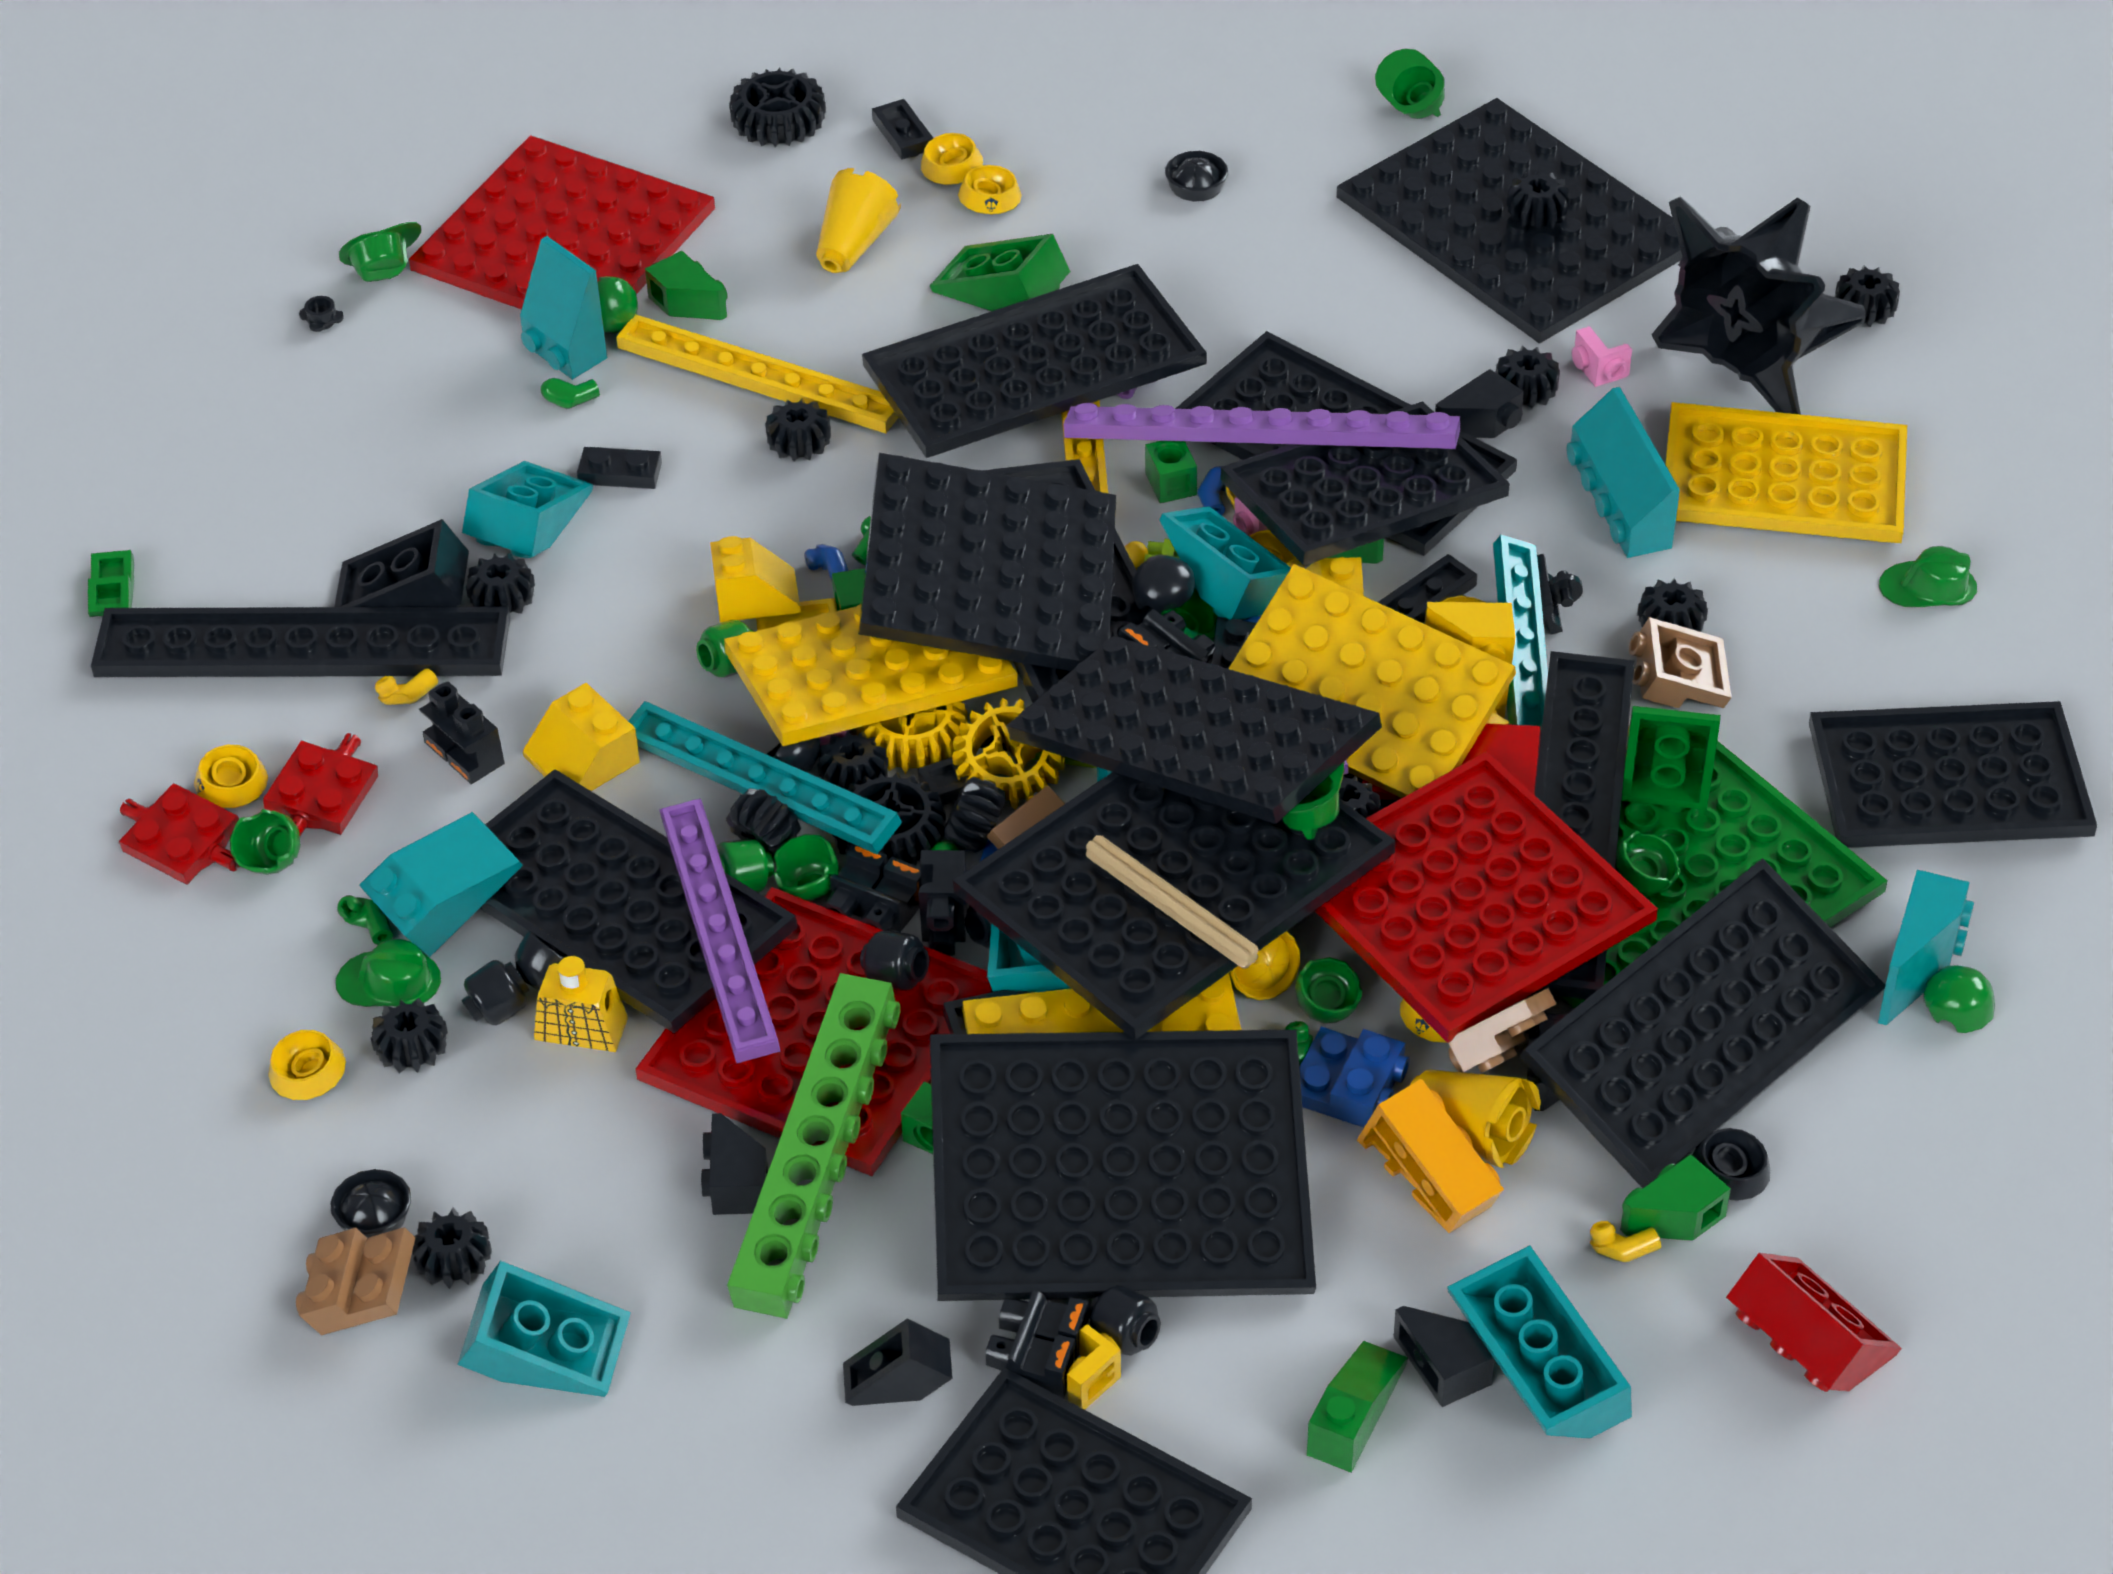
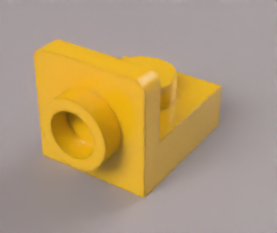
M1087 1324L1079 1330V1353L1081 1357L1071 1365L1067 1373L1068 1401L1084 1410L1121 1378V1350L1108 1334H1100Z

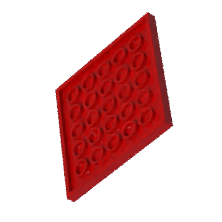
M530 135L409 258L410 270L522 310L540 241L548 236L595 269L597 282L599 277L604 276L622 278L631 285L637 294L646 284L645 268L673 255L715 209V201L713 196Z
M1487 751L1367 817V820L1395 840V853L1315 910L1447 1043L1451 1042L1458 1033L1507 1009L1653 923L1657 919L1658 912L1657 907Z
M771 887L764 897L794 914L798 925L795 931L754 965L781 1052L736 1063L717 998H715L677 1032L672 1033L665 1028L635 1069L637 1080L780 1138L839 974L843 973L866 978L860 963L861 951L874 934L883 930ZM924 946L929 955V968L925 978L918 982L913 989L907 991L893 990L895 1002L900 1003L899 1020L895 1029L889 1028L885 1039L887 1041V1053L884 1063L881 1067L876 1066L872 1076L874 1079L872 1098L868 1105H862L859 1113L860 1130L858 1138L854 1144L849 1143L845 1153L847 1167L869 1176H873L902 1134L901 1112L923 1082L931 1084L930 1035L950 1034L943 1014V1003L993 992L987 978V970ZM861 1026V1027H857V1028H855V1029H853V1030H861V1029H863V1028H865V1027H864V1026ZM845 1064L839 1068H848L853 1064ZM839 1102L829 1103L826 1105V1107L835 1106L839 1104ZM826 1141L814 1142L812 1146L821 1145Z

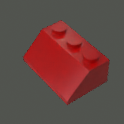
M1758 1253L1726 1296L1738 1308L1735 1314L1742 1322L1755 1330L1762 1329L1772 1338L1769 1343L1770 1346L1784 1358L1790 1361L1795 1359L1807 1370L1804 1373L1806 1379L1825 1392L1829 1390L1850 1391L1897 1356L1902 1349L1802 1260L1796 1257Z

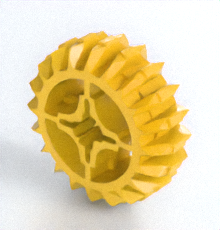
M1002 697L999 708L993 709L992 705L986 701L984 705L985 713L983 715L972 710L969 715L972 724L961 722L959 726L961 736L954 737L953 746L956 751L952 754V761L954 765H960L956 769L958 780L968 775L966 781L976 777L980 780L985 779L996 784V787L1005 791V800H1010L1011 807L1016 810L1019 805L1018 799L1025 798L1027 802L1034 797L1035 792L1039 793L1048 785L1047 783L1058 784L1060 779L1058 770H1064L1065 758L1058 754L1010 740L1006 725L1022 713L1025 709V704L1019 698L1014 706H1008L1007 700ZM993 735L994 741L986 748H983V753L976 756L982 743ZM1002 743L1005 744L1007 751H1010L1011 754L1015 756L1016 764L1013 762L1011 756H1008V754L1005 751H1003ZM1042 751L1038 762L1025 772L1024 766L1026 763L1034 759L1036 753ZM1004 774L1009 777H998L995 775Z
M959 701L857 727L856 735L864 731L867 739L876 737L875 746L886 748L888 770L891 771L896 767H901L906 774L910 768H921L952 757L953 752L956 751L953 746L954 737L961 736L959 726L961 722L968 723L967 709L965 704Z

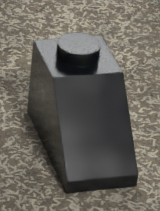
M1489 369L1438 402L1435 406V412L1446 413L1449 416H1460V430L1475 438H1495L1507 429L1514 428L1521 421L1524 391Z
M1407 1306L1395 1309L1393 1337L1441 1407L1492 1385L1493 1367L1496 1361L1469 1322Z
M907 1318L843 1362L845 1403L851 1406L922 1400L953 1379L950 1339Z

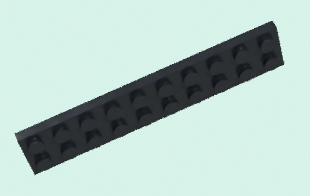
M508 606L105 608L91 669L94 677L416 676L426 668L433 671L436 676H502L510 613Z
M1551 651L1534 795L1615 869L1635 660ZM1607 950L1534 993L1537 994L1549 988L1552 996L1586 1000L1604 985Z

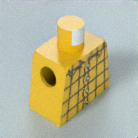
M576 956L565 957L558 964L553 963L549 965L537 997L534 1040L616 1052L628 1016L612 975L604 970L585 968L583 960Z

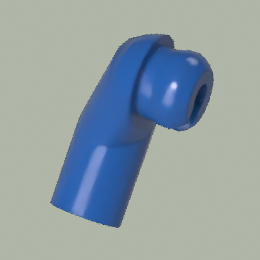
M1216 466L1208 471L1197 490V494L1203 507L1209 506L1222 516L1225 512V506L1219 493L1220 491H1226V485L1220 480L1221 467L1223 466Z
M819 544L816 545L815 549H807L804 553L808 569L814 571L822 567L823 570L828 571L831 581L832 573L849 571L842 552L836 547Z

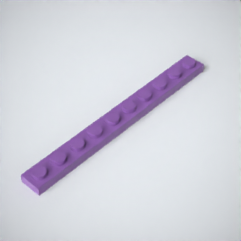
M1082 403L1070 407L1063 426L1064 438L1456 449L1460 433V416H1449L1442 412H1434L1428 415H1409L1403 411H1395L1389 414H1370L1363 410H1355L1349 413H1330L1324 409H1315L1310 412H1291L1285 408H1276L1270 411H1252L1246 407H1237L1231 410H1213L1208 406H1198L1193 409H1174L1169 405H1159L1154 408H1136L1131 404H1121L1115 407H1097V405L1092 403Z

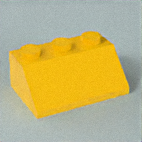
M1427 602L1425 625L1512 665L1516 638L1512 603ZM1509 686L1493 711L1504 719Z

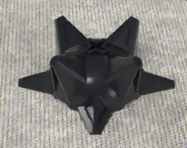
M1681 196L1671 200L1669 206L1682 259L1678 264L1680 271L1678 285L1674 292L1676 305L1651 334L1658 348L1703 354L1711 363L1723 365L1738 374L1739 380L1750 382L1776 412L1801 415L1794 378V363L1799 358L1856 328L1865 321L1864 306L1823 294L1825 284L1822 278L1803 274L1798 267L1811 206L1805 201L1796 198L1741 236L1736 235L1728 227L1714 229Z

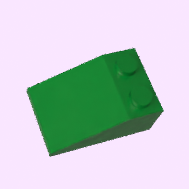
M1046 234L964 246L930 284V288L934 293L994 311L1058 290L1060 283L1071 271L1054 235Z
M1633 706L1627 739L1621 801L1707 810L1721 715Z

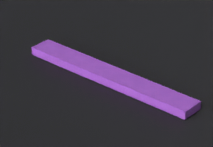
M701 798L659 809L736 1063L781 1052Z

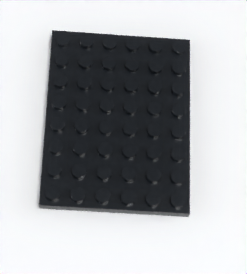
M1498 98L1337 185L1336 197L1539 344L1682 259L1673 217ZM1539 170L1541 174L1554 173L1555 179L1565 180V187L1569 189L1570 206L1567 209L1564 222L1555 223L1553 229L1542 226L1537 230L1534 226L1523 228L1522 222L1512 221L1511 214L1507 212V194H1509V188L1512 185L1513 179L1521 178L1523 172L1533 175Z
M1112 772L953 880V889L956 895L1131 1038L1136 1040L1238 965L1087 858L1086 845L1096 835L1105 837L1258 946V951L1394 854L1395 840L1340 799L1339 814L1336 819L1328 825L1319 828L1314 839L1308 840L1302 831L1290 829L1283 819L1276 824Z
M1297 1030L1146 1032L1136 1040L1125 1032L930 1035L937 1301L1004 1300L1005 1298L1029 1300L1033 1290L1042 1293L1046 1299H1069L1070 1297L1077 1299L1095 1298L1116 1285L1128 1287L1146 1297L1301 1295L1315 1293L1316 1276Z

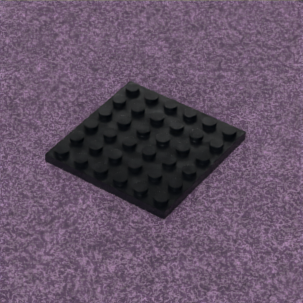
M879 452L876 464L858 634L1072 671L1080 662L1084 661L1101 647L1105 641L1110 639L1116 495Z

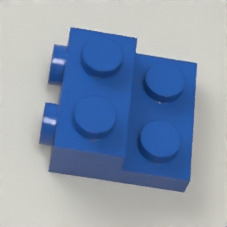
M1321 1026L1299 1067L1302 1107L1364 1128L1378 1104L1394 1095L1392 1088L1395 1082L1402 1083L1406 1077L1410 1057L1405 1056V1042L1366 1029L1362 1030L1359 1038H1355Z

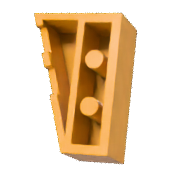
M1422 1079L1378 1104L1357 1138V1141L1365 1149L1373 1145L1388 1160L1384 1163V1168L1393 1177L1401 1173L1416 1188L1412 1191V1197L1448 1233H1451L1492 1207L1504 1190L1495 1169L1490 1164L1483 1162L1474 1150L1469 1134L1462 1127L1454 1123L1445 1111L1442 1098L1436 1091L1429 1089Z

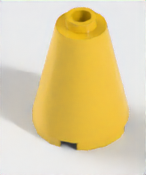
M846 168L838 171L831 182L816 252L821 266L829 272H847L891 224L901 209V203L898 205L896 201L898 197L896 190L886 180L872 172L865 171L862 176L852 174L855 168Z
M1433 1069L1425 1070L1412 1080L1411 1084L1422 1079L1429 1089L1439 1094L1444 1102L1445 1111L1457 1126L1462 1127L1469 1134L1477 1154L1491 1165L1499 1168H1504L1503 1163L1513 1165L1527 1150L1537 1126L1530 1122L1532 1108L1540 1110L1541 1103L1539 1089L1534 1082L1517 1077Z

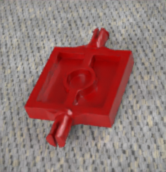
M351 733L345 734L344 739L336 750L326 749L301 740L264 796V809L274 810L290 816L299 829L300 837L306 828L324 829L341 835L378 778V765L352 757L356 749L361 745V740L355 734L352 737Z
M175 783L150 807L146 808L130 798L125 800L126 804L122 803L120 813L136 821L119 840L122 851L186 885L202 869L216 862L232 872L237 870L236 866L240 867L231 855L230 850L225 848L239 820L238 815Z

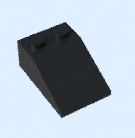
M443 519L343 561L334 607H457L462 602L469 550Z

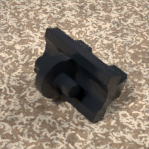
M1540 554L1537 555L1543 622L1544 624L1547 623L1552 635L1563 632L1558 604H1561L1563 607L1572 606L1573 602L1581 597L1583 586L1578 576L1568 574L1567 571H1559L1555 577L1550 575L1547 571L1545 556Z

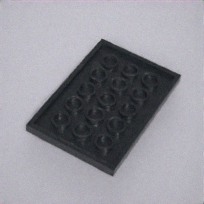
M1423 401L1391 411H1403L1409 415H1428L1434 413ZM1460 436L1458 437L1456 449L1290 444L1221 467L1220 480L1303 565L1317 562L1321 559L1509 496L1510 483Z
M2061 701L1810 712L1809 728L1835 837L1848 848L2095 836L2097 829L2096 818Z
M1004 1367L896 1505L897 1518L999 1574H1206L1251 1511L1252 1498Z

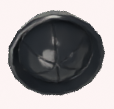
M1188 151L1178 154L1169 160L1165 167V176L1176 196L1192 202L1205 201L1214 198L1220 193L1228 176V166L1222 158L1213 153Z
M1733 1128L1717 1130L1708 1135L1692 1154L1693 1157L1731 1188L1729 1200L1751 1199L1762 1193L1770 1181V1164L1763 1144L1754 1135L1744 1130Z
M379 1169L360 1171L346 1178L335 1189L330 1201L331 1214L344 1231L357 1228L364 1236L369 1238L400 1229L403 1226L411 1204V1192L404 1179L391 1171Z

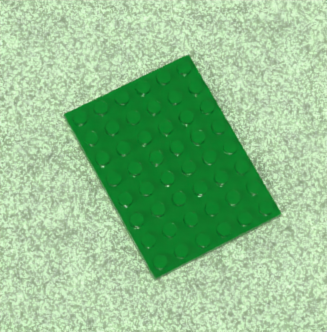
M1717 740L1707 810L1621 801L1617 849L1622 840H1625L1635 831L1643 834H1655L1670 843L1678 857L1681 872L1677 880L1666 891L1656 895L1645 896L1658 908L1656 921L1607 949L1604 985L1762 858L1830 928L1886 892L1888 880ZM1561 997L1573 1009L1585 1001V999Z

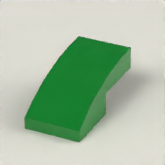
M132 551L91 553V578L88 579L89 617L103 616L105 608H132L134 588V556Z

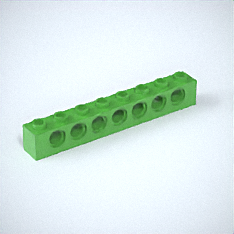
M843 973L839 974L727 1284L734 1308L788 1319L793 1302L799 1303L802 1298L805 1286L803 1273L807 1262L812 1263L816 1258L819 1247V1236L817 1233L821 1222H827L830 1218L833 1207V1196L831 1195L835 1182L840 1183L844 1178L847 1166V1157L845 1155L849 1143L854 1144L858 1138L860 1110L862 1105H868L872 1098L874 1079L872 1076L876 1066L881 1067L887 1053V1041L885 1040L889 1028L895 1029L899 1020L900 1003L895 1002L892 983ZM861 1026H864V1027H865V1028H863V1029H861V1030H853V1029H855V1028H857V1027H861ZM845 1064H853L848 1068H839ZM839 1102V1104L835 1106L826 1107V1105L829 1103ZM826 1141L821 1145L812 1146L814 1142ZM803 1180H812L806 1185H797ZM790 1219H798V1221L792 1225H782L784 1222ZM784 1259L779 1265H768L773 1260Z

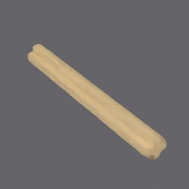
M1096 835L1092 841L1087 843V858L1235 964L1246 969L1256 962L1258 946L1105 837Z

